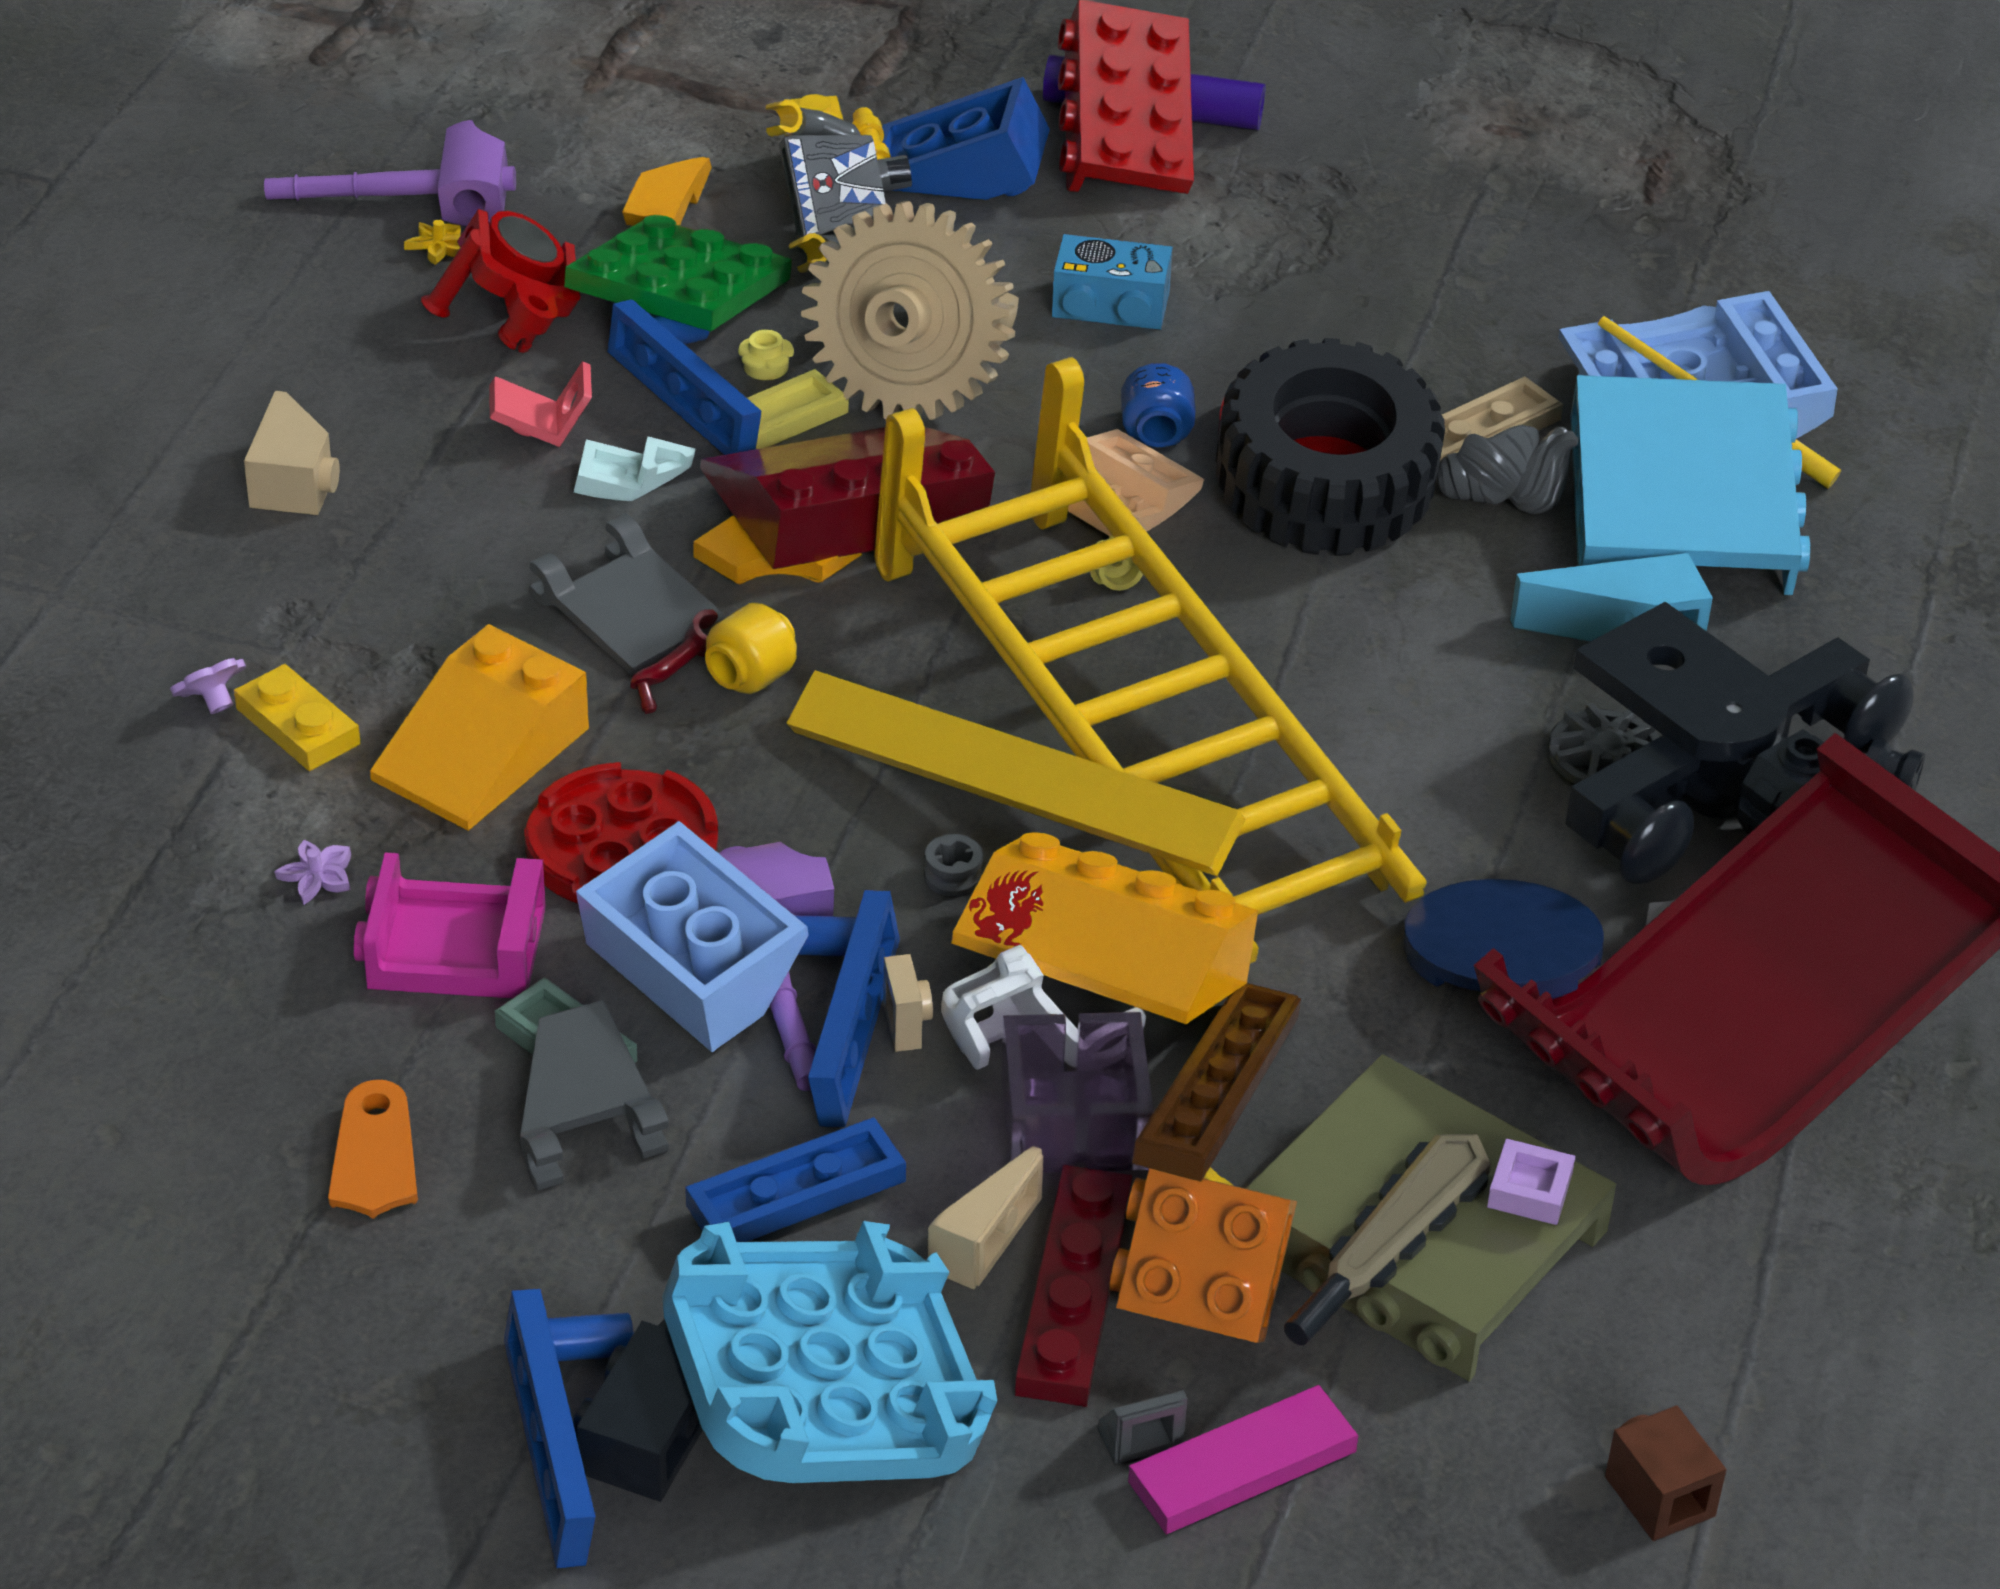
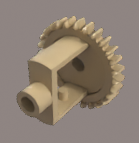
M910 201L897 203L894 215L891 207L886 203L873 207V219L866 211L852 216L854 228L843 224L833 230L839 244L827 241L818 248L828 262L816 261L808 267V270L821 283H812L804 286L802 289V293L816 300L817 305L802 310L801 317L818 321L819 327L804 335L805 340L821 341L825 346L813 357L815 364L832 360L834 366L825 378L826 381L831 383L845 377L848 380L843 392V397L846 400L863 391L862 410L865 412L875 409L882 401L884 419L890 414L900 412L901 407L903 410L914 408L920 417L924 409L929 420L942 416L944 405L951 413L964 407L962 394L968 399L973 400L983 393L982 387L977 380L988 384L997 378V371L989 362L1000 364L1006 361L1009 353L1001 348L1000 345L1003 341L1015 337V330L1012 329L1016 318L1019 298L1008 293V291L1014 289L1012 282H995L993 276L1005 266V262L1002 259L985 263L983 258L991 248L992 242L988 239L972 246L970 240L976 226L970 222L963 225L956 232L953 231L956 212L951 210L943 212L935 222V207L931 203L920 205L915 216L913 205ZM895 303L903 306L908 314L907 328L901 326L894 317L893 308Z

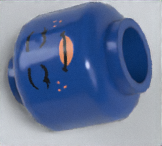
M1151 363L1137 368L1128 375L1121 388L1122 424L1129 436L1148 447H1169L1180 443L1190 434L1195 424V395L1192 383L1183 371L1166 363Z

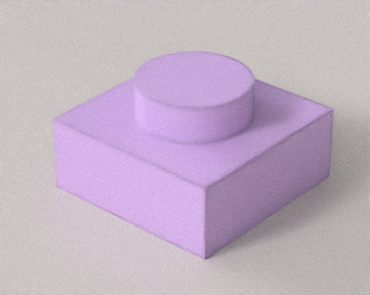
M1506 1139L1490 1187L1487 1208L1557 1225L1571 1181L1576 1156Z

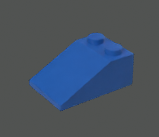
M1024 77L883 124L884 139L882 142L889 148L891 157L907 156L912 177L911 187L892 191L988 200L1003 194L1006 196L1018 195L1035 184L1050 128Z

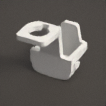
M1021 945L1001 952L996 960L987 968L953 983L943 992L941 1013L961 1052L965 1054L976 1070L988 1065L990 1043L1032 1026L1041 1033L1068 1065L1075 1068L1095 1067L1137 1047L1141 1041L1146 1021V1015L1143 1010L1135 1007L1096 1024L1082 1035L1044 993L1042 989L1044 975L1031 955ZM992 1005L993 1015L977 1023L974 1019V1012ZM1125 1029L1122 1035L1108 1045L1097 1047L1113 1033Z

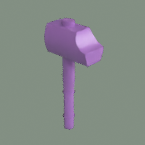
M467 120L446 129L440 169L366 174L354 172L353 175L298 177L295 174L294 177L265 178L264 191L267 200L296 198L297 201L300 198L355 196V198H358L359 196L438 194L442 220L467 226L478 209L488 212V221L498 211H504L506 192L516 190L515 166H508L505 142L481 131L474 125L473 120Z
M782 842L748 848L742 846L729 847L719 853L793 915L833 916L834 885L826 857H812L801 854ZM788 971L769 1008L772 1010L785 1049L784 1059L790 1063L797 1087L803 1091H810L808 1076L815 1056L816 1046L810 1042L796 1001L797 991L792 987Z

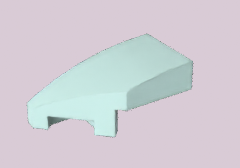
M648 436L643 454L586 439L573 493L611 500H636L689 469L692 465L696 449Z

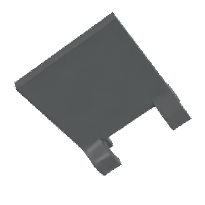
M626 513L606 523V531L616 539L605 545L604 553L611 562L577 580H571L563 563L550 552L530 562V570L540 578V580L529 585L531 596L543 606H556L631 676L655 664L685 641L684 636L689 625L699 611L713 609L718 614L716 622L711 627L701 629L706 635H708L710 629L715 624L727 617L650 547L638 523Z

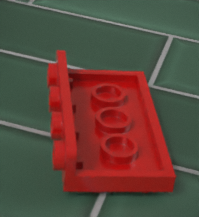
M1078 0L1071 18H1064L1062 20L1058 34V49L1065 51V58L1062 61L1058 77V88L1065 91V99L1061 105L1058 125L1060 131H1066V140L1060 152L1059 170L1066 173L1067 191L1079 192L1085 177L1188 194L1194 182L1189 19L1094 1Z

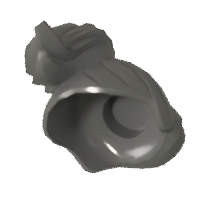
M1526 425L1511 427L1490 438H1485L1475 433L1470 434L1465 438L1458 453L1447 454L1440 460L1437 474L1439 488L1446 497L1451 499H1472L1474 502L1494 505L1509 499L1520 511L1529 514L1548 512L1557 506L1567 484L1570 451L1578 445L1579 439L1574 435L1573 431H1568L1564 427H1557L1551 430L1539 442L1538 430Z

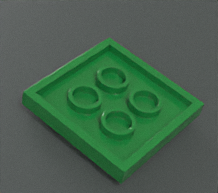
M651 215L566 266L564 287L615 303L632 299L648 313L711 332L790 280L792 259L774 254L770 247L762 244L750 243L743 245L724 239V235L715 230H693L676 225V221L670 217Z

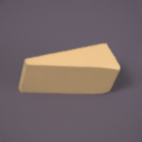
M1031 1146L945 1209L929 1225L928 1257L932 1253L937 1252L950 1272L947 1279L971 1289L980 1286L1042 1199V1149Z

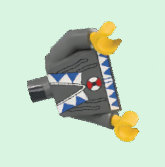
M784 100L766 105V110H775L780 117V125L768 127L766 132L771 137L788 133L792 134L784 136L779 143V149L797 240L791 242L789 248L800 247L805 251L807 262L797 267L800 273H805L809 271L808 267L811 263L816 261L828 262L818 248L827 241L839 244L833 231L836 227L847 224L854 228L852 216L864 211L869 213L873 219V207L886 204L884 192L911 187L912 177L906 155L877 160L872 136L861 135L854 124L822 111L800 108L794 101Z

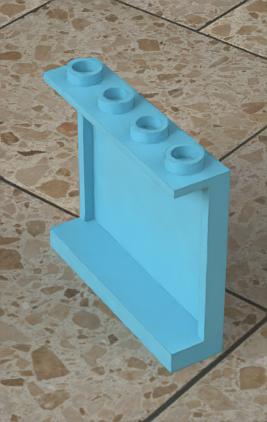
M1577 375L1570 418L1571 431L1579 439L1578 445L1572 448L1578 566L1689 553L1695 566L1782 570L1784 595H1793L1798 571L1807 572L1809 567L1810 538L1809 536H1800V528H1803L1805 523L1806 495L1803 492H1796V485H1799L1801 479L1802 453L1801 450H1792V443H1795L1797 437L1798 411L1797 408H1788L1786 384Z

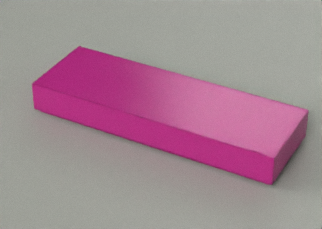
M1316 1385L1129 1465L1128 1483L1167 1535L1357 1451L1359 1435L1321 1386Z

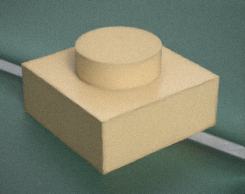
M911 954L884 957L883 1006L895 1052L922 1049V1021L932 1020L933 1003L928 980L917 981Z

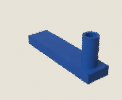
M632 299L614 303L607 352L724 455L756 450L762 411L686 346V344L707 339L710 331L661 316L652 317Z
M864 890L857 917L794 915L807 926L809 935L798 955L845 956L808 1076L819 1126L846 1127L883 1000L884 957L895 956L900 941L890 891Z
M541 1289L514 1290L511 1292L504 1344L556 1568L586 1566L596 1516L558 1362L610 1358L618 1345L626 1346L633 1336L631 1316L627 1312L547 1318Z

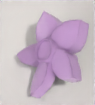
M303 840L298 847L300 862L286 864L274 871L278 880L286 882L299 881V897L303 905H305L317 895L321 886L325 890L334 893L351 890L347 874L344 870L350 861L351 850L348 846L332 845L324 848L321 852L316 845Z

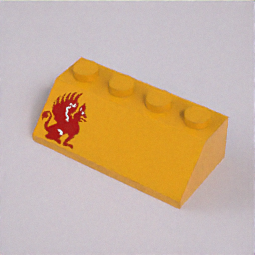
M1031 832L1023 834L1020 838L993 853L953 930L951 944L995 959L1001 952L1021 945L1031 955L1044 976L1183 1024H1188L1247 984L1258 910L1235 903V898L1226 892L1218 890L1198 891L1177 884L1175 877L1168 873L1155 870L1140 872L1117 864L1118 860L1110 854L1097 851L1082 853L1061 846L1060 841L1052 835Z

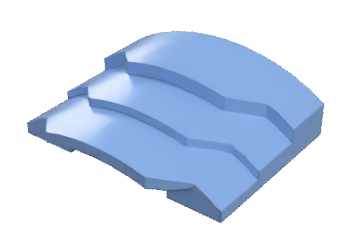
M1770 291L1717 300L1716 307L1703 305L1681 314L1653 321L1617 324L1698 380L1786 384L1788 408H1797L1798 411L1796 438L1815 429L1834 416L1837 387ZM1598 322L1559 329V340L1578 368L1579 375L1676 379L1598 326Z

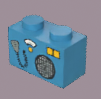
M1063 234L1054 269L1052 317L1161 330L1170 292L1173 247Z

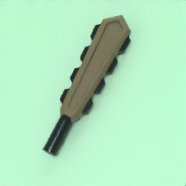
M1436 1134L1430 1142H1419L1405 1160V1167L1407 1169L1405 1173L1393 1174L1380 1189L1379 1199L1381 1202L1378 1205L1366 1206L1354 1220V1235L1341 1236L1330 1249L1329 1259L1331 1263L1329 1264L1328 1278L1284 1324V1332L1293 1343L1306 1345L1348 1299L1364 1294L1371 1287L1383 1288L1396 1275V1263L1399 1260H1412L1426 1246L1427 1239L1425 1235L1429 1231H1442L1456 1217V1205L1458 1203L1472 1202L1487 1187V1176L1490 1174L1491 1163L1477 1134Z

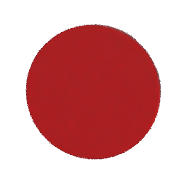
M621 762L594 765L577 770L558 779L538 795V804L532 811L524 829L527 859L543 860L544 886L562 898L578 904L576 895L578 889L678 821L717 852V815L710 799L696 784L667 769L661 775L648 771L621 769Z

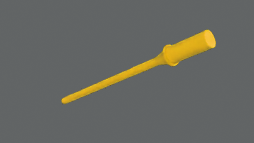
M1603 316L1599 320L1598 326L1676 379L1698 380L1607 317ZM1797 439L1795 443H1792V450H1801L1802 472L1829 489L1837 480L1842 470Z

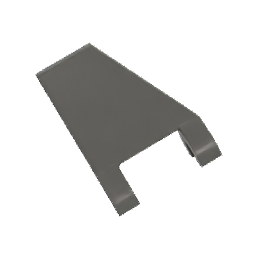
M604 1000L539 1018L520 1132L521 1149L535 1189L538 1191L564 1183L563 1174L557 1161L563 1160V1151L555 1134L614 1116L626 1115L635 1147L642 1159L668 1152L669 1144L662 1132L663 1129L669 1128L666 1112L660 1101L650 1095Z

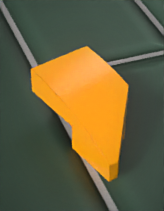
M705 157L692 158L642 172L622 211L626 225L634 226L647 216L662 215L674 219L676 225L680 226L689 202L698 203L712 168L710 159Z

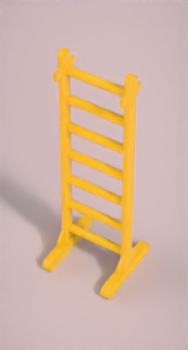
M1068 357L1046 366L1030 493L938 524L933 519L926 491L921 485L925 444L923 421L914 408L887 416L875 543V562L880 575L887 582L909 575L913 570L914 556L924 554L1075 756L1159 783L1275 740L1309 783L1237 809L1246 819L1238 836L1326 804L1360 847L1233 896L1236 900L1235 903L1258 910V915L1366 873L1381 892L1387 890L1390 884L1404 903L1424 895L1423 889L1427 881L1399 847L1398 844L1402 831L1388 813L1380 815L1379 820L1375 817L1094 467L1087 437L1079 428L1084 392V375L1075 358ZM1083 500L1114 537L985 582L979 580L953 546L955 543L1033 518L1035 524L1040 529L1064 523L1067 519L1068 506ZM1129 558L1161 596L1029 643L1026 642L998 605L1000 602ZM1176 617L1208 655V658L1074 705L1044 665L1045 663ZM1223 678L1227 679L1258 718L1257 720L1122 768L1091 727ZM1150 854L1163 872L1175 877L1177 884L1198 891L1218 890L1232 895L1219 877L1212 879L1210 883L1199 870ZM1253 941L1250 964L1257 960L1259 947L1255 941Z

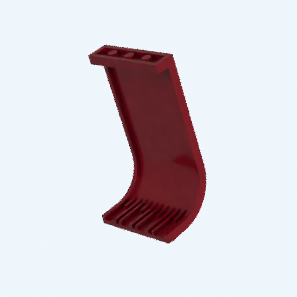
M1836 733L1817 748L1820 771L1600 968L1578 984L1577 990L1552 999L1551 994L1547 991L1540 996L1537 983L1532 979L1521 988L1509 978L1503 955L1494 948L1474 964L1481 990L1478 1001L1486 1014L1495 1023L1512 1032L1530 1047L1543 1063L1555 1068L1577 1086L1591 1103L1599 1108H1603L1625 1126L1638 1142L1646 1148L1655 1151L1683 1176L1696 1184L1714 1185L1730 1181L1751 1171L1776 1154L2000 949V852Z

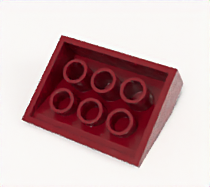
M885 427L701 459V471L773 569L816 562L834 556L842 557L875 550ZM924 427L925 444L921 485L926 491L934 521L938 524L989 507L995 471L969 439Z

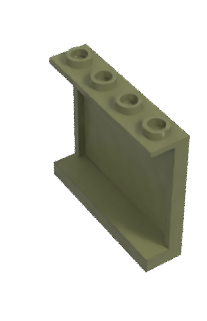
M1382 1054L1246 1189L1297 1201L1281 1271L1301 1282L1308 1290L1314 1293L1328 1278L1329 1264L1331 1263L1329 1251L1341 1236L1354 1235V1220L1366 1206L1378 1205L1381 1202L1379 1199L1380 1189L1393 1174L1405 1173L1407 1170L1405 1160L1419 1142H1430L1436 1134H1477L1491 1163L1490 1174L1487 1176V1187L1472 1202L1458 1203L1456 1205V1217L1442 1231H1429L1425 1235L1427 1239L1426 1246L1412 1260H1399L1396 1263V1275L1383 1288L1371 1287L1364 1294L1348 1299L1341 1306L1362 1318L1373 1329L1384 1331L1421 1353L1431 1363L1445 1367L1470 1382L1476 1373L1480 1345L1578 1239L1593 1247L1608 1231L1616 1183L1575 1161L1571 1181L1557 1225L1487 1208L1490 1187L1506 1139L1554 1151L1557 1150Z

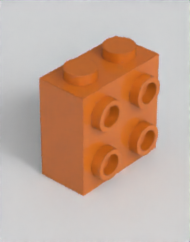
M1149 1168L1146 1180L1141 1178L1135 1179L1129 1196L1126 1219L1136 1222L1130 1250L1119 1248L1111 1273L1110 1290L1120 1292L1116 1308L1255 1343L1265 1342L1297 1201L1204 1178L1200 1182Z

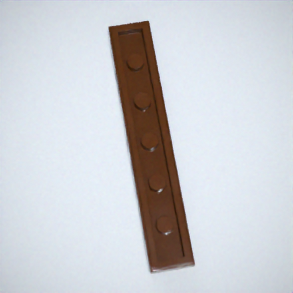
M1250 983L1245 984L1230 994L1135 1141L1132 1164L1202 1182L1298 1020L1302 998Z

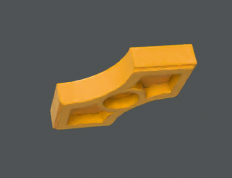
M734 515L693 541V557L739 585L756 577L774 574L801 576L820 583L862 555V553L842 557L834 556L816 562L773 569Z

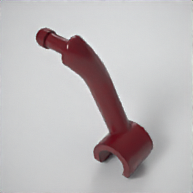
M713 609L699 611L689 625L684 636L685 641L655 664L638 671L632 676L630 688L638 690L641 708L645 714H651L657 710V704L653 699L649 686L667 680L696 655L705 656L707 635L701 629H707L716 622L718 614Z

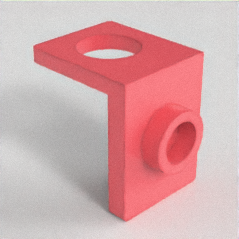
M583 361L581 362L557 401L499 377H494L489 385L490 419L510 427L514 432L522 436H533L560 447L592 398L591 365ZM576 392H577L575 401H574V403H573V405H572V407H571L573 398H574V396H575V394H576Z

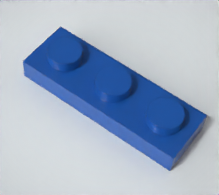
M875 1117L686 1186V1207L702 1231L704 1226L729 1222L736 1242H747L906 1182V1161Z

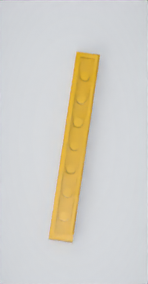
M814 670L786 723L794 733L1214 876H1218L1246 820L1237 809Z

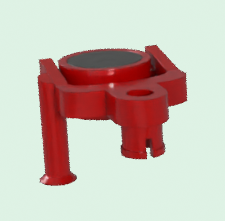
M478 209L457 241L460 249L430 295L421 297L423 306L429 312L438 317H449L450 304L470 273H472V278L478 285L505 299L509 317L498 330L500 340L510 349L514 350L521 339L522 342L518 346V351L521 353L528 352L537 335L545 334L556 317L569 316L580 300L579 291L564 287L566 266L576 261L575 245L565 241L561 247L558 240L546 228L523 214L512 211H498L488 221V212Z

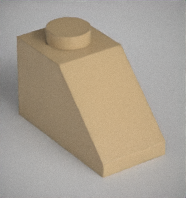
M275 391L244 460L249 508L319 515L327 493H334L337 489L340 473L338 458L331 457L329 433L287 392Z

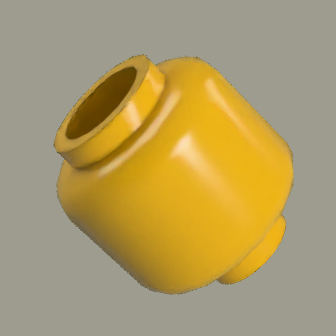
M749 603L715 624L706 637L705 662L710 674L721 686L739 693L753 694L764 689L790 671L796 661L797 644L791 622L782 613L764 604Z

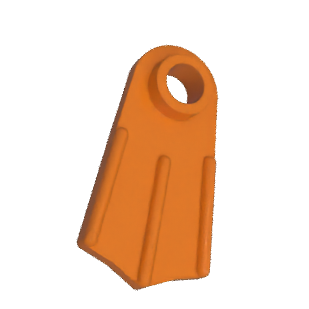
M370 1080L357 1085L348 1093L344 1102L328 1193L329 1205L332 1208L350 1209L375 1219L377 1215L393 1208L417 1203L418 1194L408 1100L406 1093L399 1085L387 1080ZM373 1109L386 1110L378 1115L368 1114Z

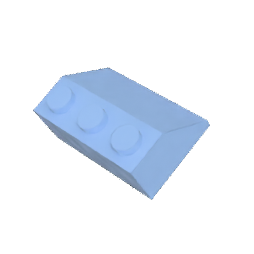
M680 821L576 891L586 944L711 1052L764 1016L809 936L808 928L804 923Z

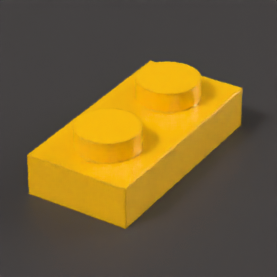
M286 664L234 689L236 709L308 771L361 744L359 725Z

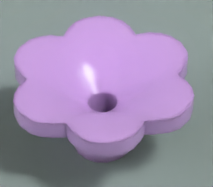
M235 658L221 661L212 667L203 668L189 674L184 678V681L178 682L170 688L173 697H188L193 694L202 695L210 714L221 712L233 705L225 684L234 675L244 670L246 665L243 659L235 660Z

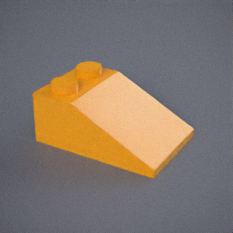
M490 624L486 625L447 657L371 768V781L469 831L589 729L586 672Z

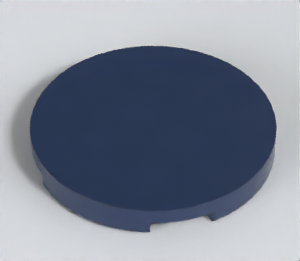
M1483 879L1451 884L1430 892L1418 900L1411 907L1405 919V956L1412 968L1436 987L1444 984L1445 981L1462 988L1481 992L1474 964L1493 948L1503 955L1508 976L1511 980L1522 988L1532 979L1537 983L1540 996L1547 991L1551 994L1552 999L1577 990L1578 980L1585 977L1594 968H1597L1598 965L1601 966L1604 932L1596 915L1586 905L1572 896L1535 883L1506 879Z

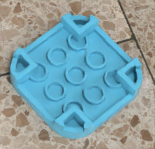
M868 1221L862 1222L855 1241L736 1242L729 1222L704 1226L700 1239L681 1250L680 1254L677 1255L662 1295L664 1319L701 1427L713 1448L740 1470L763 1480L787 1483L934 1478L956 1473L973 1459L997 1403L994 1380H977L941 1293L950 1272L937 1252L932 1253L925 1260L911 1248L886 1238L890 1224Z

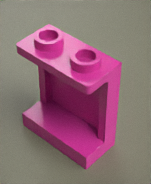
M385 852L379 876L370 875L367 881L365 908L366 914L369 915L368 921H358L354 935L355 961L365 962L367 989L512 999L528 989L546 908L543 860L516 858L511 886L407 880L401 876L399 853Z

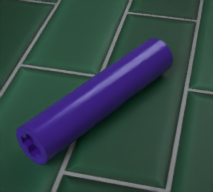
M1050 54L1048 57L1043 81L1044 101L1062 104L1065 99V91L1058 88L1059 71L1065 56ZM1191 74L1192 122L1259 131L1264 110L1266 84Z

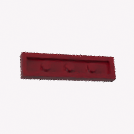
M1063 1165L1016 1374L1015 1396L1087 1407L1111 1293V1273L1121 1245L1126 1221L1127 1206L1132 1188V1175Z

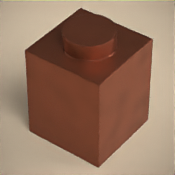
M1676 1405L1650 1416L1645 1414L1635 1416L1626 1421L1621 1427L1614 1429L1605 1478L1651 1540L1656 1541L1716 1517L1727 1469L1682 1410Z

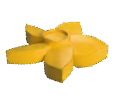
M435 220L432 227L419 222V236L404 241V250L428 249L427 258L436 265L445 255L454 257L460 249L457 241L461 234V225L444 224L442 220Z

